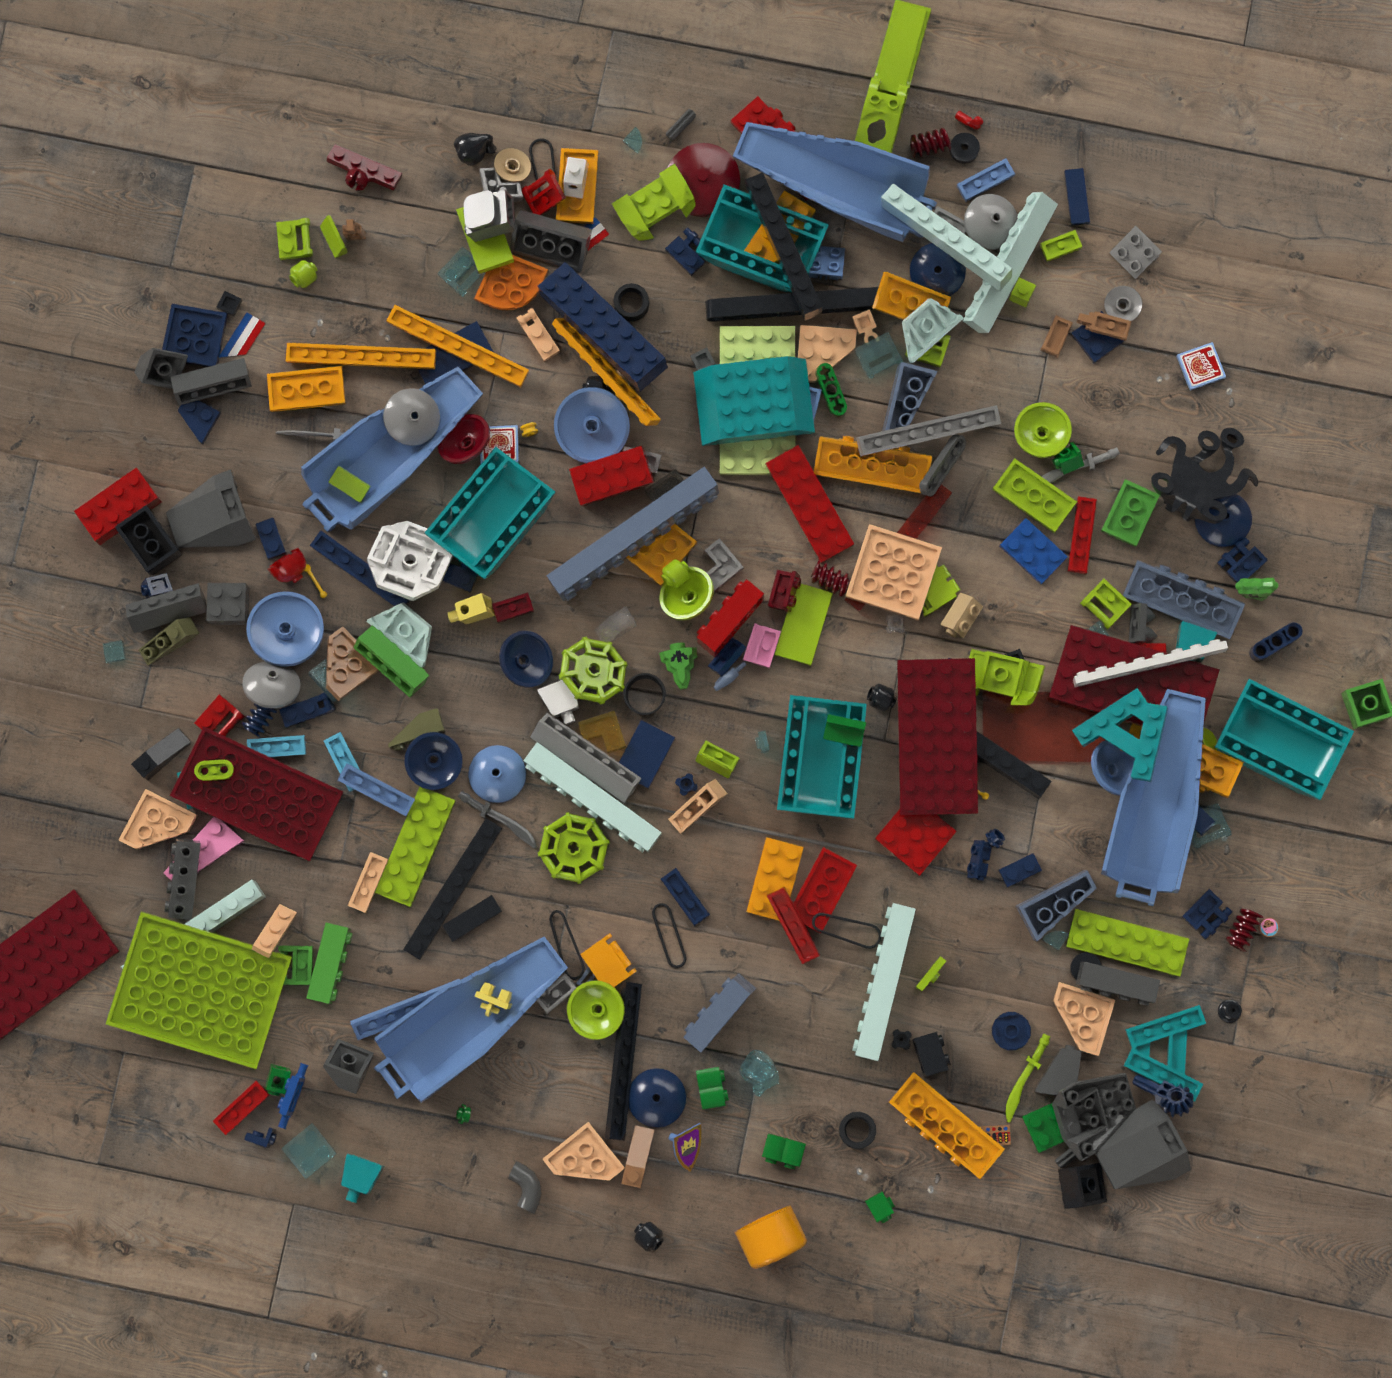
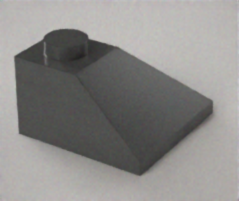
M151 348L140 356L134 373L141 383L173 389L171 376L182 374L188 355Z
M338 1039L323 1067L337 1087L357 1094L374 1053Z

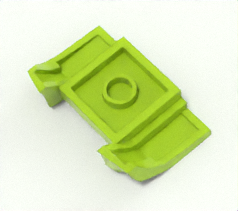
M675 164L659 173L661 177L631 196L626 194L612 203L627 230L638 241L653 239L654 236L649 228L678 209H681L687 218L695 207L694 197Z
M971 649L969 658H975L976 696H978L980 690L1013 697L1011 705H1030L1033 703L1040 688L1045 669L1044 665L989 651L983 652Z

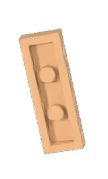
M370 852L348 903L349 907L367 913L389 859Z
M279 904L253 944L252 950L270 958L296 917L297 912Z

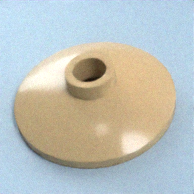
M507 148L496 155L494 168L502 179L508 182H520L528 177L531 171V162L522 151Z

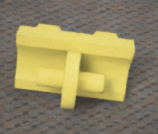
M485 982L480 991H476L475 997L489 1002V1004L482 1002L480 1008L485 1009V1016L490 1017L492 1013L498 1015L500 1009L496 1008L495 1005L504 1009H511L512 992L501 989L498 998L494 997L492 994L495 985Z

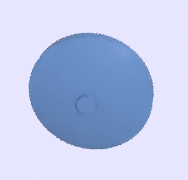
M586 387L574 391L559 405L554 418V432L560 447L566 454L577 461L589 463L621 451L629 436L630 419L626 407L616 395L602 388Z
M277 592L261 599L254 606L249 614L246 630L249 644L258 657L269 664L288 667L301 664L316 653L323 640L324 624L319 609L310 599L294 592Z

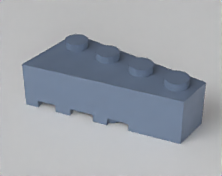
M901 362L898 365L882 431L910 425L938 371Z
M737 974L732 980L728 978L721 986L724 988L720 994L716 992L709 1000L711 1005L707 1009L703 1007L697 1014L699 1019L696 1023L691 1022L684 1030L687 1033L683 1038L698 1051L702 1052L721 1031V1028L727 1024L734 1013L745 1003L748 996L757 989L742 975Z

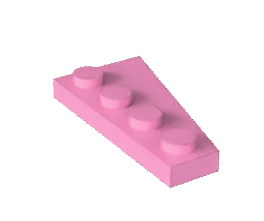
M213 817L193 839L201 843L197 873L215 862L222 855L231 851L235 846L244 842L239 835L218 818ZM168 867V868L164 871V874H165L170 880H172V874H169V867Z

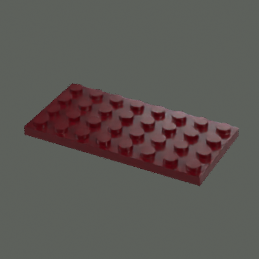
M1071 625L1049 699L1099 713L1136 688L1139 689L1148 703L1160 705L1166 690L1170 689L1205 698V722L1220 669L1189 660L1075 687L1073 678L1077 676L1076 673L1086 670L1088 673L1095 672V669L1098 667L1107 666V668L1115 667L1114 664L1119 662L1129 664L1133 663V660L1136 658L1144 657L1146 660L1152 658L1154 654L1163 652ZM1132 716L1125 721L1141 727L1143 726V721H1141L1135 716Z
M975 658L897 660L900 815L978 814Z
M203 727L170 797L307 861H311L344 792L211 729ZM228 760L234 766V773L229 779L202 781L196 777L194 769L201 761ZM226 766L221 768L222 773H226L228 771V768ZM208 768L202 769L203 775L208 773Z
M75 889L0 944V1040L120 952Z

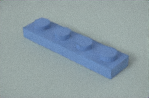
M346 763L338 778V781L404 816L408 814L415 798Z

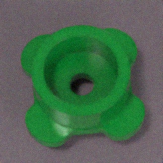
M464 1104L461 1105V1108L458 1107L456 1112L458 1123L469 1122L471 1107H466Z

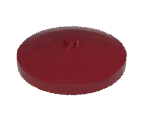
M697 143L689 145L680 150L672 158L668 168L673 164L677 166L694 197L695 207L689 214L692 216H711L724 184L738 190L740 188V171L735 159L725 149L714 144Z

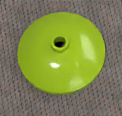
M1046 402L1027 406L1018 415L1014 426L1015 439L1020 448L1027 454L1038 458H1048L1059 454L1068 445L1072 433L1071 422L1067 414L1060 407ZM1044 432L1045 436L1041 437L1038 433Z
M690 567L688 571L690 578L678 588L669 587L665 582L663 583L659 600L663 611L669 617L676 620H689L700 615L709 606L713 597L714 586L712 579L704 570Z
M594 980L579 985L572 992L568 1000L567 1015L571 1026L578 1034L588 1039L597 1040L609 1037L618 1030L624 1018L625 1007L620 993L612 985L603 981ZM598 1005L602 1007L600 1013L596 1009Z

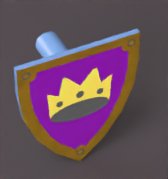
M701 1123L678 1135L674 1133L669 1135V1140L673 1141L674 1154L682 1168L690 1172L700 1151Z

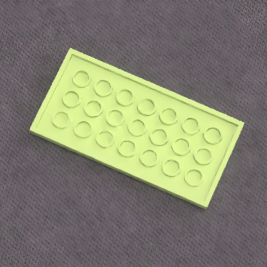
M720 326V364L784 356L795 357V326ZM795 435L720 444V475H771L765 463L795 447Z

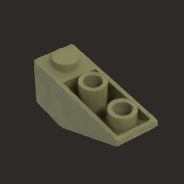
M190 617L177 619L142 646L139 652L149 666L187 644L199 632Z
M435 708L418 714L388 744L389 748L395 751L406 748L405 745L410 744L416 737L424 733H445L439 709Z

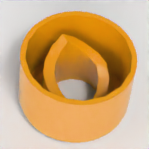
M791 1205L765 1215L735 1231L750 1266L754 1269L765 1267L785 1258L804 1247L807 1243L806 1236Z

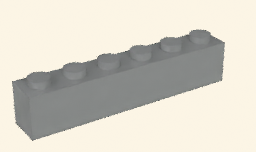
M549 713L538 722L530 738L623 803L633 794L641 780L635 773Z

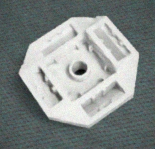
M404 521L382 526L367 557V562L378 588L414 601L439 588L453 555L424 534L427 528ZM407 561H413L414 563H413V564H407L406 562H407Z

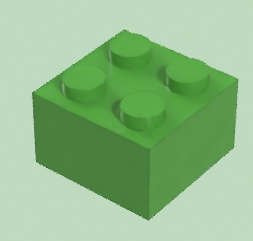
M1383 679L1350 688L1341 693L1353 730L1392 718V704Z

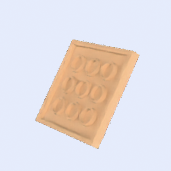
M869 524L845 597L919 620L942 547Z

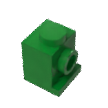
M1071 442L1069 447L1055 455L1054 459H1052L1054 467L1060 469L1063 475L1084 466L1081 451L1074 442Z
M275 1064L270 1065L265 1089L268 1090L269 1094L279 1096L280 1093H286L285 1084L291 1075L290 1068ZM275 1077L281 1078L278 1083H275L273 1079Z

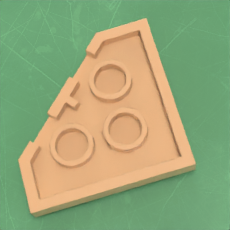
M800 326L798 358L806 359L809 383L818 381L815 371L820 364L828 363L834 368L843 358L855 350L857 329ZM822 367V371H820V374L824 375L829 370H825L824 367Z
M145 789L119 841L135 849H140L188 833L198 815Z
M1058 982L1053 1002L1076 1046L1080 1051L1099 1056L1115 1000Z
M589 1122L542 1159L554 1175L610 1181L625 1169Z

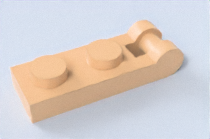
M533 308L527 311L528 313L523 316L520 315L516 319L543 361L546 362L560 353V350ZM532 319L534 324L528 326L526 322Z

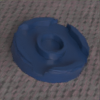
M1006 1012L999 1015L992 1025V1037L995 1043L1005 1050H1018L1024 1047L1031 1036V1027L1028 1020L1017 1012Z

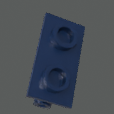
M974 840V844L971 847V860L967 867V878H976V880L984 881V877H987L989 864L982 862L983 859L990 860L992 847L989 842Z

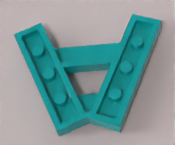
M1136 688L1072 731L1083 748L1099 737H1102L1132 756L1135 760L1131 778L1151 782L1168 707L1148 703L1139 689ZM1132 716L1137 717L1143 721L1140 739H1137L1118 725Z
M1198 1005L1125 1029L1131 1050L1123 1066L1160 1085L1164 1080L1171 1084L1173 1083L1175 1087H1178L1181 1083L1183 1088L1188 1087L1190 1089V1093L1193 1094V1101L1195 1102L1203 1083L1185 1075L1187 1030L1207 1024L1201 1006ZM1168 1036L1167 1065L1150 1057V1042Z

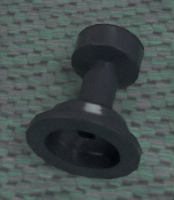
M1225 1000L1218 1007V1015L1226 1023L1237 1021L1242 1013L1241 1006L1234 1000Z

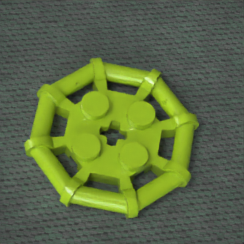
M582 637V640L567 650L564 649L562 651L561 672L558 676L569 688L576 700H588L598 702L601 705L605 704V701L618 692L624 690L625 672L628 664L612 646V642ZM591 647L603 649V651L591 650ZM584 648L585 653L583 655L577 656L575 654L577 651ZM607 653L611 655L615 663H612V661H609L607 659ZM570 660L574 661V670L568 671ZM592 666H595V669L598 670L595 674L589 670ZM614 669H618L617 679L612 678ZM575 676L577 683L581 685L579 689L571 680V677ZM608 683L611 684L613 687L604 693L602 688ZM585 688L594 689L597 691V694L583 691Z
M567 812L566 815L543 828L544 833L538 857H541L553 879L559 878L582 884V881L599 870L604 869V860L610 842L601 831L595 818H587ZM572 822L586 826L584 830L572 828ZM567 824L568 828L560 834L555 832L556 829ZM590 829H592L598 841L592 842L587 834ZM552 836L556 838L554 848L548 849L550 837ZM577 843L576 846L579 847V850L571 853L568 846ZM600 846L596 861L591 858L593 848ZM555 854V856L560 862V864L557 867L554 865L549 855ZM587 862L593 864V866H591L587 870L583 871L582 873L580 872L579 867L585 865ZM563 866L575 868V874L561 870Z

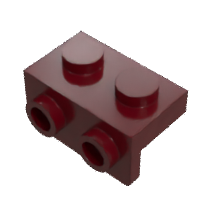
M777 570L768 602L769 608L791 612L797 600L795 596L796 591L801 586V578L796 571L791 573Z

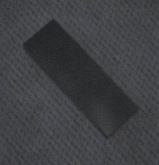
M493 895L442 926L451 941L454 942L495 917L502 910Z

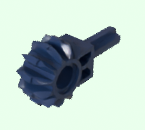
M1141 1075L1134 1077L1133 1085L1154 1095L1155 1103L1164 1108L1166 1114L1171 1112L1172 1117L1175 1114H1179L1182 1117L1183 1112L1188 1114L1189 1108H1193V1094L1190 1093L1188 1087L1183 1088L1181 1083L1178 1087H1175L1173 1083L1171 1084L1164 1080L1161 1085H1158Z

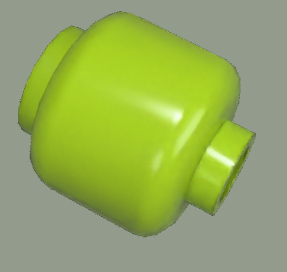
M302 260L290 269L289 278L297 288H306L316 281V272L318 270L312 262L308 263Z
M674 559L662 569L663 574L661 577L669 587L678 588L690 578L688 572L690 567L685 561L680 562Z

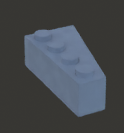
M1083 870L1016 905L1032 939L1036 942L1041 939L1056 923L1096 889V886L1089 872Z

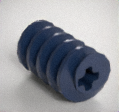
M254 703L257 710L250 709L253 716L247 715L246 719L249 723L242 722V725L246 730L261 738L258 732H266L262 726H269L266 719L273 720L270 713H277V710L275 708H265Z

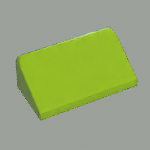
M326 216L320 228L334 257L338 258L348 251L331 216Z
M705 741L695 761L729 779L740 758Z

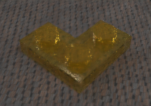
M615 710L578 722L582 736L587 741L603 736L608 753L627 748Z

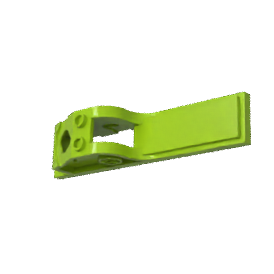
M895 0L875 75L872 77L855 141L892 153L931 8ZM879 119L884 120L886 128L884 138L875 143H870L867 133L870 124L877 122Z

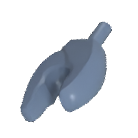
M742 662L735 669H729L722 677L720 676L717 679L714 689L718 691L733 682L739 676L738 672L747 664Z

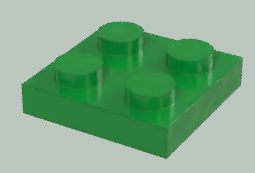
M1052 1103L1022 1116L1038 1153L1064 1142Z

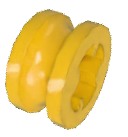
M535 422L527 423L520 427V430L523 431L522 437H530L538 433V429H535L537 426Z

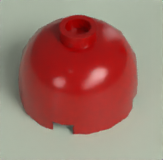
M299 547L291 550V555L285 554L276 560L267 569L279 582L287 583L293 581V583H296L303 578L302 573L306 569V558Z

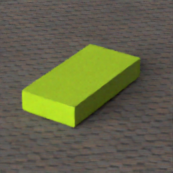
M341 466L337 467L329 480L330 484L360 503L371 487Z

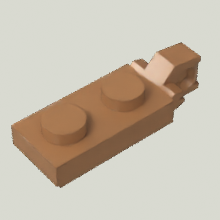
M347 219V225L342 226L345 238L347 240L366 239V232L363 227L355 223L354 219Z
M1095 311L1094 313L1089 312V315L1079 313L1076 323L1086 326L1085 329L1091 332L1126 341L1132 321Z

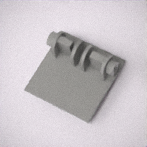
M1135 225L1109 253L1136 279L1153 261L1159 258L1162 251Z

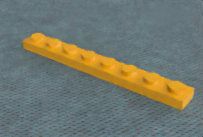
M394 305L386 320L388 324L520 388L529 373V369L397 305Z
M555 318L552 325L556 328V332L568 341V345L580 354V358L591 366L592 371L603 379L604 384L610 387L619 399L623 400L627 408L636 414L639 421L645 426L658 425L661 421L660 417L604 357L564 318Z
M287 343L285 361L287 363L435 369L437 351L436 349Z

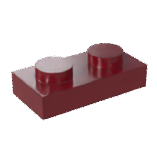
M528 592L492 604L498 623L534 612Z

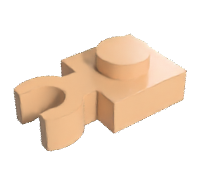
M870 310L852 316L858 335L861 333L865 335L863 341L866 346L869 345V336L874 337L875 342L879 340L878 335L872 331L877 326Z

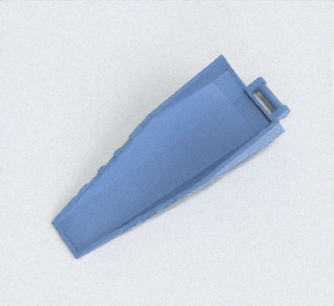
M746 122L733 157L761 173L763 172V174L821 206L884 236L901 242L904 241L909 233L921 238L923 236L882 207L881 197L889 187L895 184L931 211L935 209L937 204L936 201L924 197L930 175V166L857 141L840 138L832 139L823 135L815 136L806 134V132L798 133L783 128Z
M459 367L452 369L419 389L434 399L440 412L439 427L434 436L427 442L415 446L397 442L385 428L383 420L384 409L357 422L301 467V475L313 494L302 505L309 509L324 525L327 533L332 531L338 524L352 530L366 519L416 471L481 398L483 393ZM412 412L411 417L417 419V414ZM338 466H341L371 486L361 503L329 483ZM317 500L333 517L331 521L315 506L314 503Z
M1170 689L1166 690L1160 704L1167 706L1168 711L1152 780L1147 782L1132 779L1130 773L1120 795L1101 871L1102 875L1119 882L1115 897H1125L1145 902L1149 906H1154L1157 892H1179L1198 815L1205 698ZM1124 884L1151 890L1150 896L1123 889Z
M544 936L487 967L437 991L374 1038L386 1057L374 1069L377 1073L380 1072L392 1088L396 1099H399L410 1090L419 1102L423 1103L485 1055L568 967ZM487 982L495 985L492 994L494 997L498 998L501 989L512 992L511 1009H504L495 1005L496 1008L500 1009L499 1014L492 1013L490 1017L485 1016L486 1010L480 1008L482 1002L489 1004V1002L475 997L476 991H480L483 984ZM387 1065H392L406 1084L404 1087L401 1088L387 1070Z

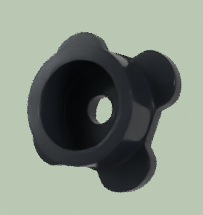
M894 1030L892 1033L894 1039L891 1046L894 1049L899 1047L908 1050L910 1048L909 1041L912 1037L911 1032Z

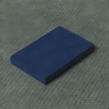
M641 720L619 763L641 778L639 784L649 789L675 737Z

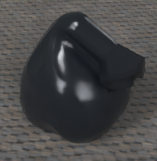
M465 133L458 136L454 141V147L459 159L468 166L478 164L483 160L485 153L494 154L497 149L493 144V136L490 134Z

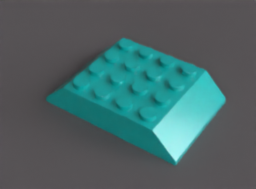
M724 184L696 253L714 266L781 292L792 293L780 264L744 251L762 223L749 194ZM778 205L780 212L788 216L786 226L789 232L798 236L795 246L809 275L829 224ZM794 219L805 223L804 230L790 225L794 224Z
M784 356L711 365L693 372L702 446L815 433L806 359Z
M495 447L424 534L485 580L502 565L542 516L556 491Z
M1248 679L1215 748L1228 756L1244 762L1243 766L1298 794L1321 800L1354 731Z
M790 695L777 810L854 819L862 744L861 747L824 740L823 736L828 714L865 722L867 704Z

